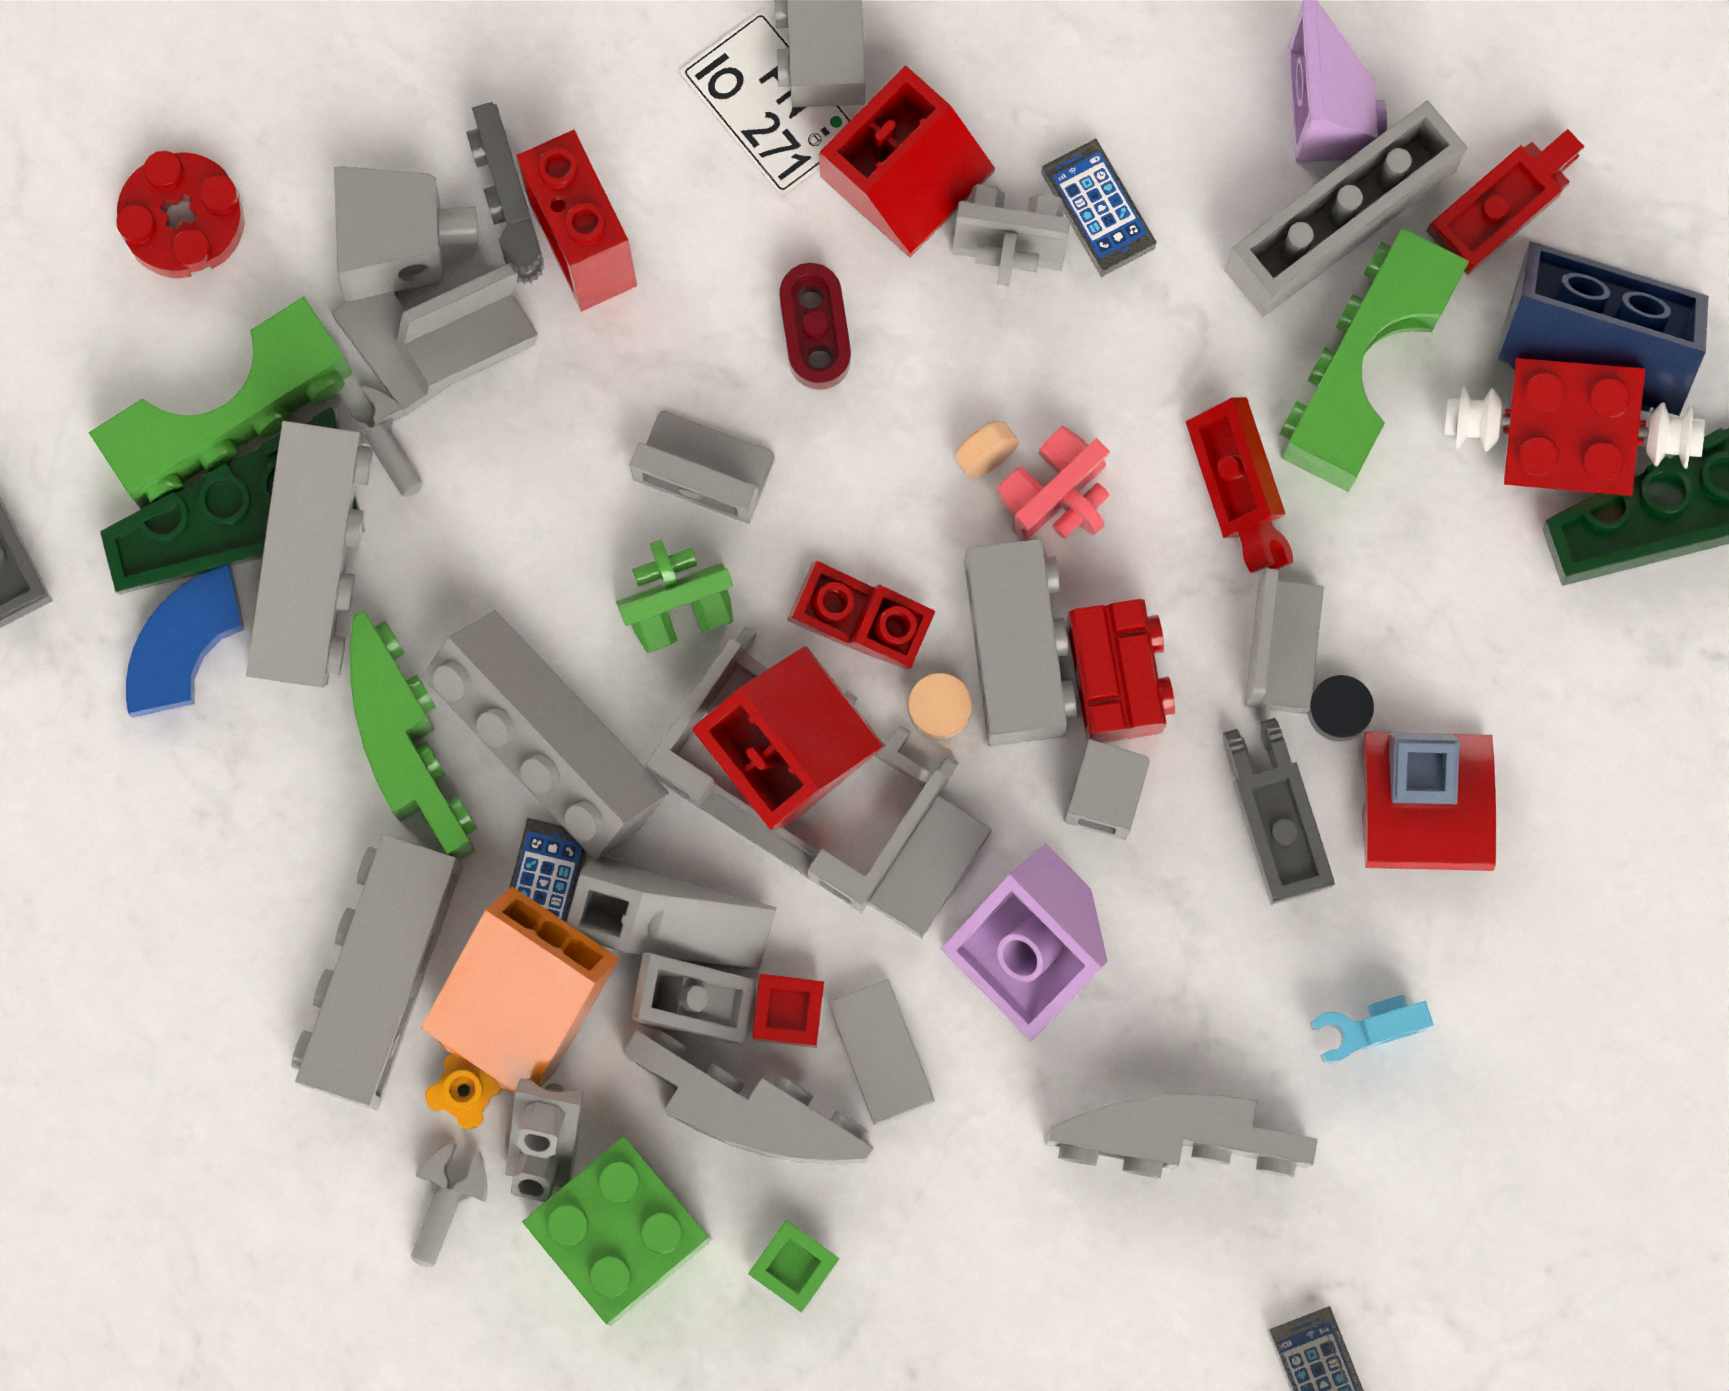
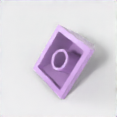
M1303 0L1288 44L1296 162L1348 160L1387 131L1386 103L1384 100H1375L1374 78L1318 1Z
M1044 844L1010 872L941 948L1030 1041L1046 1027L1108 962L1091 888L1047 844Z

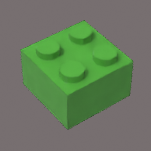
M625 1136L620 1138L522 1221L524 1226L594 1311L609 1326L616 1323L712 1241Z

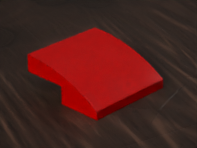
M1365 732L1362 741L1365 792L1362 825L1365 868L1494 871L1496 865V788L1492 735L1452 734L1460 740L1457 804L1391 802L1389 733L1391 732Z

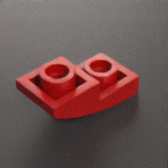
M815 561L808 570L787 621L874 658L905 669H911L936 611L880 584L872 587L826 564Z

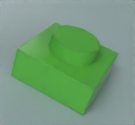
M785 1220L748 1275L802 1313L840 1258Z

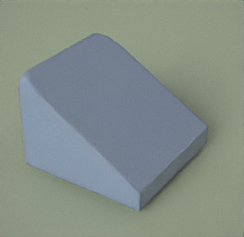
M1389 733L1391 802L1457 804L1460 740L1452 734Z

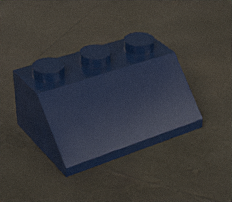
M1530 241L1502 329L1497 360L1508 363L1514 370L1516 358L1644 368L1645 377L1641 410L1652 413L1660 403H1665L1668 413L1680 416L1706 353L1709 296Z

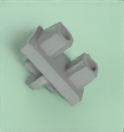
M976 184L973 186L967 202L959 201L952 254L975 257V263L998 266L997 284L1009 286L1012 269L1037 272V267L1062 271L1071 218L1064 217L1063 202L1060 197L1037 194L1030 197L1028 212L1003 208L1005 193L998 187Z
M519 1079L515 1091L505 1175L513 1176L512 1194L546 1202L551 1197L554 1186L563 1187L572 1180L584 1092L573 1089L564 1091L563 1087L558 1084H549L543 1089L532 1080Z

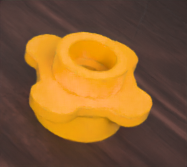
M450 1054L444 1060L445 1071L438 1083L429 1086L426 1090V1103L434 1111L445 1110L457 1117L458 1124L464 1129L477 1128L484 1120L483 1111L488 1107L491 1097L499 1095L502 1088L494 1082L489 1074L471 1064L464 1057ZM463 1084L468 1085L470 1088V1093L465 1097H461L458 1094V1088Z

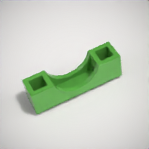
M1402 227L1392 246L1380 241L1363 274L1374 280L1364 299L1352 294L1335 327L1346 333L1336 353L1326 347L1323 349L1307 380L1318 386L1310 403L1306 406L1296 401L1279 435L1290 440L1282 455V459L1349 492L1385 424L1371 406L1362 383L1364 355L1380 340L1393 334L1409 331L1432 333L1469 263L1468 260Z
M304 296L250 330L253 359L249 375L242 388L224 405L202 414L178 415L163 411L142 398L88 432L127 493L140 509L172 492L177 493L184 489L185 485L183 482L203 469L211 472L226 463L228 464L237 456V448L257 435L260 438H265L281 430L282 421H291V413L310 401L313 404L322 403L335 396L344 387L345 382L343 380L351 376L352 372L343 354Z

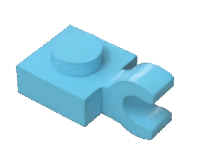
M1405 995L1382 1000L1367 1006L1371 1017L1358 1022L1352 1021L1346 1015L1339 1012H1326L1319 1015L1310 1023L1312 1030L1331 1026L1340 1032L1342 1038L1338 1049L1329 1050L1320 1055L1322 1062L1336 1063L1342 1061L1355 1051L1365 1050L1426 1031L1434 1026L1426 1000L1409 1006Z

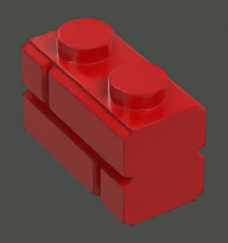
M1145 599L1083 607L1069 611L1066 625L1087 743L1089 739L1106 743L1125 738L1132 739L1162 733L1167 724L1165 715L1175 714V700L1170 677L1158 678L1154 654L1164 652V639L1159 616H1147Z

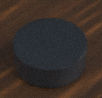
M1346 675L1329 677L1322 681L1312 694L1310 711L1308 712L1310 723L1316 732L1326 739L1338 742L1354 739L1366 729L1373 717V698L1368 688L1354 677Z

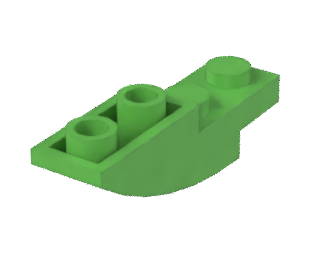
M365 610L353 616L350 682L355 717L363 748L372 772L392 813L399 822L421 810L446 854L457 858L459 861L476 851L467 835L478 828L459 796L448 802L435 780L446 773L427 741L417 747L413 744V742L435 730L426 713L436 708L418 675L416 674L406 680L394 661L405 653L386 620L374 627Z

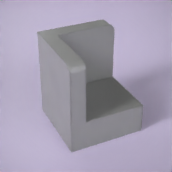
M1089 739L1064 822L1126 840L1131 830L1149 767V758L1143 754Z

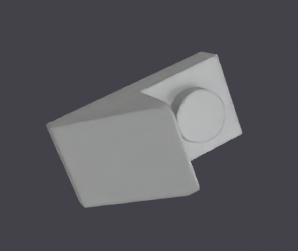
M643 953L631 1018L651 1029L679 1030L728 1043L745 1044L756 980L652 953Z

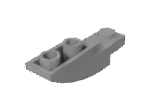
M656 1029L651 1039L637 1030L623 1051L627 1059L677 1089L664 1109L667 1115L723 1143L763 1156L818 1164L866 1163L873 1152V1147L863 1141L869 1132L866 1128L839 1111H835L829 1120L811 1109L808 1105L814 1096L783 1076H780L775 1085L761 1078L747 1100L739 1095L745 1085L743 1082L714 1064H711L707 1072L704 1073L684 1060L690 1049Z
M1178 1094L1134 1099L1082 1113L1051 1127L1047 1134L1046 1145L1060 1147L1058 1159L1096 1166L1098 1155L1124 1160L1122 1171L1153 1178H1161L1162 1168L1175 1169L1179 1166L1182 1145L1193 1147L1191 1158L1230 1165L1231 1155H1238L1257 1159L1256 1171L1284 1177H1294L1296 1167L1308 1168L1314 1164L1318 1139L1253 1126L1257 1100L1224 1095Z

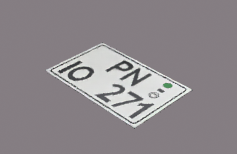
M761 8L679 69L678 72L782 198L820 169L819 152L853 117L843 105L792 107L791 86L778 87L777 49H789V40L779 28H776V24Z

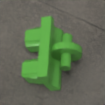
M662 539L649 543L655 561L633 568L632 572L638 587L662 579L663 584L616 601L625 626L631 624L635 635L645 651L650 653L678 641L667 612L674 608L691 603L701 632L711 631L732 623L731 599L727 589L734 587L729 571L724 567L723 563L676 579L675 573L697 566L692 548H688L668 556Z

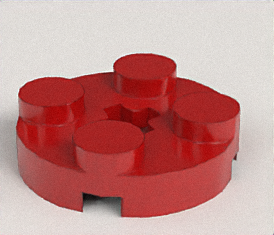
M165 150L153 153L146 159L144 165L137 168L127 179L117 202V229L132 254L148 270L165 277H192L191 272L202 271L208 266L214 269L221 265L235 251L244 230L243 207L240 201V194L234 183L220 165L207 157L194 153H172ZM180 202H190L189 209L196 215L192 224L182 221L177 229L170 228V217L166 214L167 210L172 205H178Z

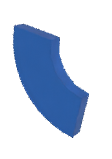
M230 565L212 569L180 586L156 608L145 623L133 647L126 677L127 711L132 718L195 704V678L204 657L222 639L245 630L233 569Z

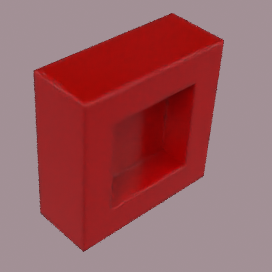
M760 974L752 1040L817 1048L824 981Z

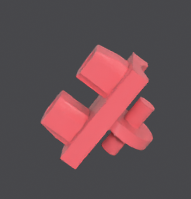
M1061 426L1045 441L1038 453L1058 473L1052 481L1043 488L1020 466L997 489L998 497L1014 517L1012 530L1023 541L1029 540L1062 508L1066 512L1052 524V527L1064 539L1078 526L1092 535L1097 534L1105 526L1103 519L1096 509L1110 496L1107 490L1101 484L1096 483L1083 496L1079 492L1106 467L1104 459L1110 454V451L1097 438L1088 445L1078 435L1065 426Z

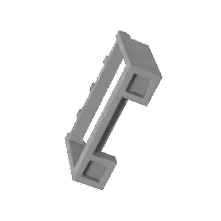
M745 627L736 640L733 638L729 639L645 764L646 769L658 782L862 913L937 795H940L952 777L959 763L948 756L938 769L931 772L900 753V750L911 734L909 730L901 725L894 732L889 742L885 744L886 746L874 755L924 788L866 876L824 849L818 851L783 827L770 830L752 807L716 785L714 778L678 756L693 733L691 728L703 718L736 667L752 678L769 669L746 653L752 647L757 633ZM846 691L844 694L855 705L858 698Z

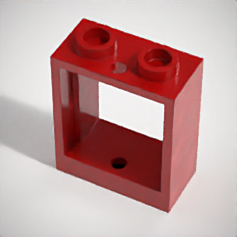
M575 129L516 155L529 205L581 312L637 287L629 240Z

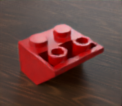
M906 65L819 152L820 177L909 258L958 210L959 201L966 202L973 186L976 184L982 185L995 172V167L953 107Z
M803 646L741 686L691 728L770 830L791 825L886 746L807 646Z

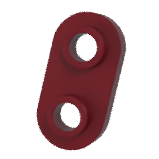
M817 263L800 264L792 268L784 276L779 289L789 367L795 379L802 385L816 390L829 389L839 384L846 377L851 364V347L842 288L837 276L826 266ZM807 292H815L821 296L822 303L818 307L810 309L802 306L799 299ZM823 351L829 354L832 360L824 368H815L808 362V358L814 352Z

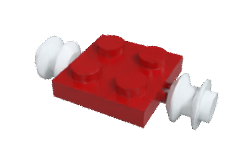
M1516 358L1511 409H1505V413L1502 415L1503 402L1495 389L1491 388L1484 400H1472L1466 386H1462L1461 398H1448L1445 435L1457 436L1456 449L1461 448L1467 437L1480 438L1484 450L1488 452L1499 440L1500 428L1503 427V434H1509L1504 485L1632 496L1637 445L1644 446V440H1647L1646 453L1654 466L1660 464L1665 454L1679 455L1683 468L1687 469L1689 456L1702 457L1705 419L1693 418L1694 405L1689 406L1683 417L1669 416L1665 403H1660L1650 414L1649 427H1646V420H1640L1645 377L1644 368Z

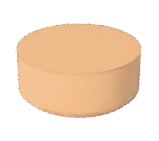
M1005 421L990 422L972 433L959 446L955 461L970 479L979 478L1001 465L1015 451L1019 444V439Z
M946 673L930 674L919 680L910 693L908 702L910 720L913 726L926 737L932 739L951 738L960 733L970 719L972 711L970 692L966 685L953 675Z

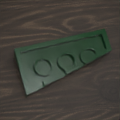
M332 407L313 416V420L305 423L339 429L336 414ZM280 435L261 444L259 449L228 465L226 463L205 474V478L177 493L172 492L101 530L100 534L115 593L121 595L202 574L222 566H233L263 558ZM355 492L353 509L360 510ZM364 523L362 526V532H365Z
M1720 428L1706 435L1703 442L1702 457L1689 456L1687 469L1683 468L1679 455L1670 459L1665 457L1658 466L1651 464L1645 468L1642 474L1634 477L1632 496L1596 493L1547 519L1543 527V533L1561 585L1565 586L1729 544V428L1725 430Z

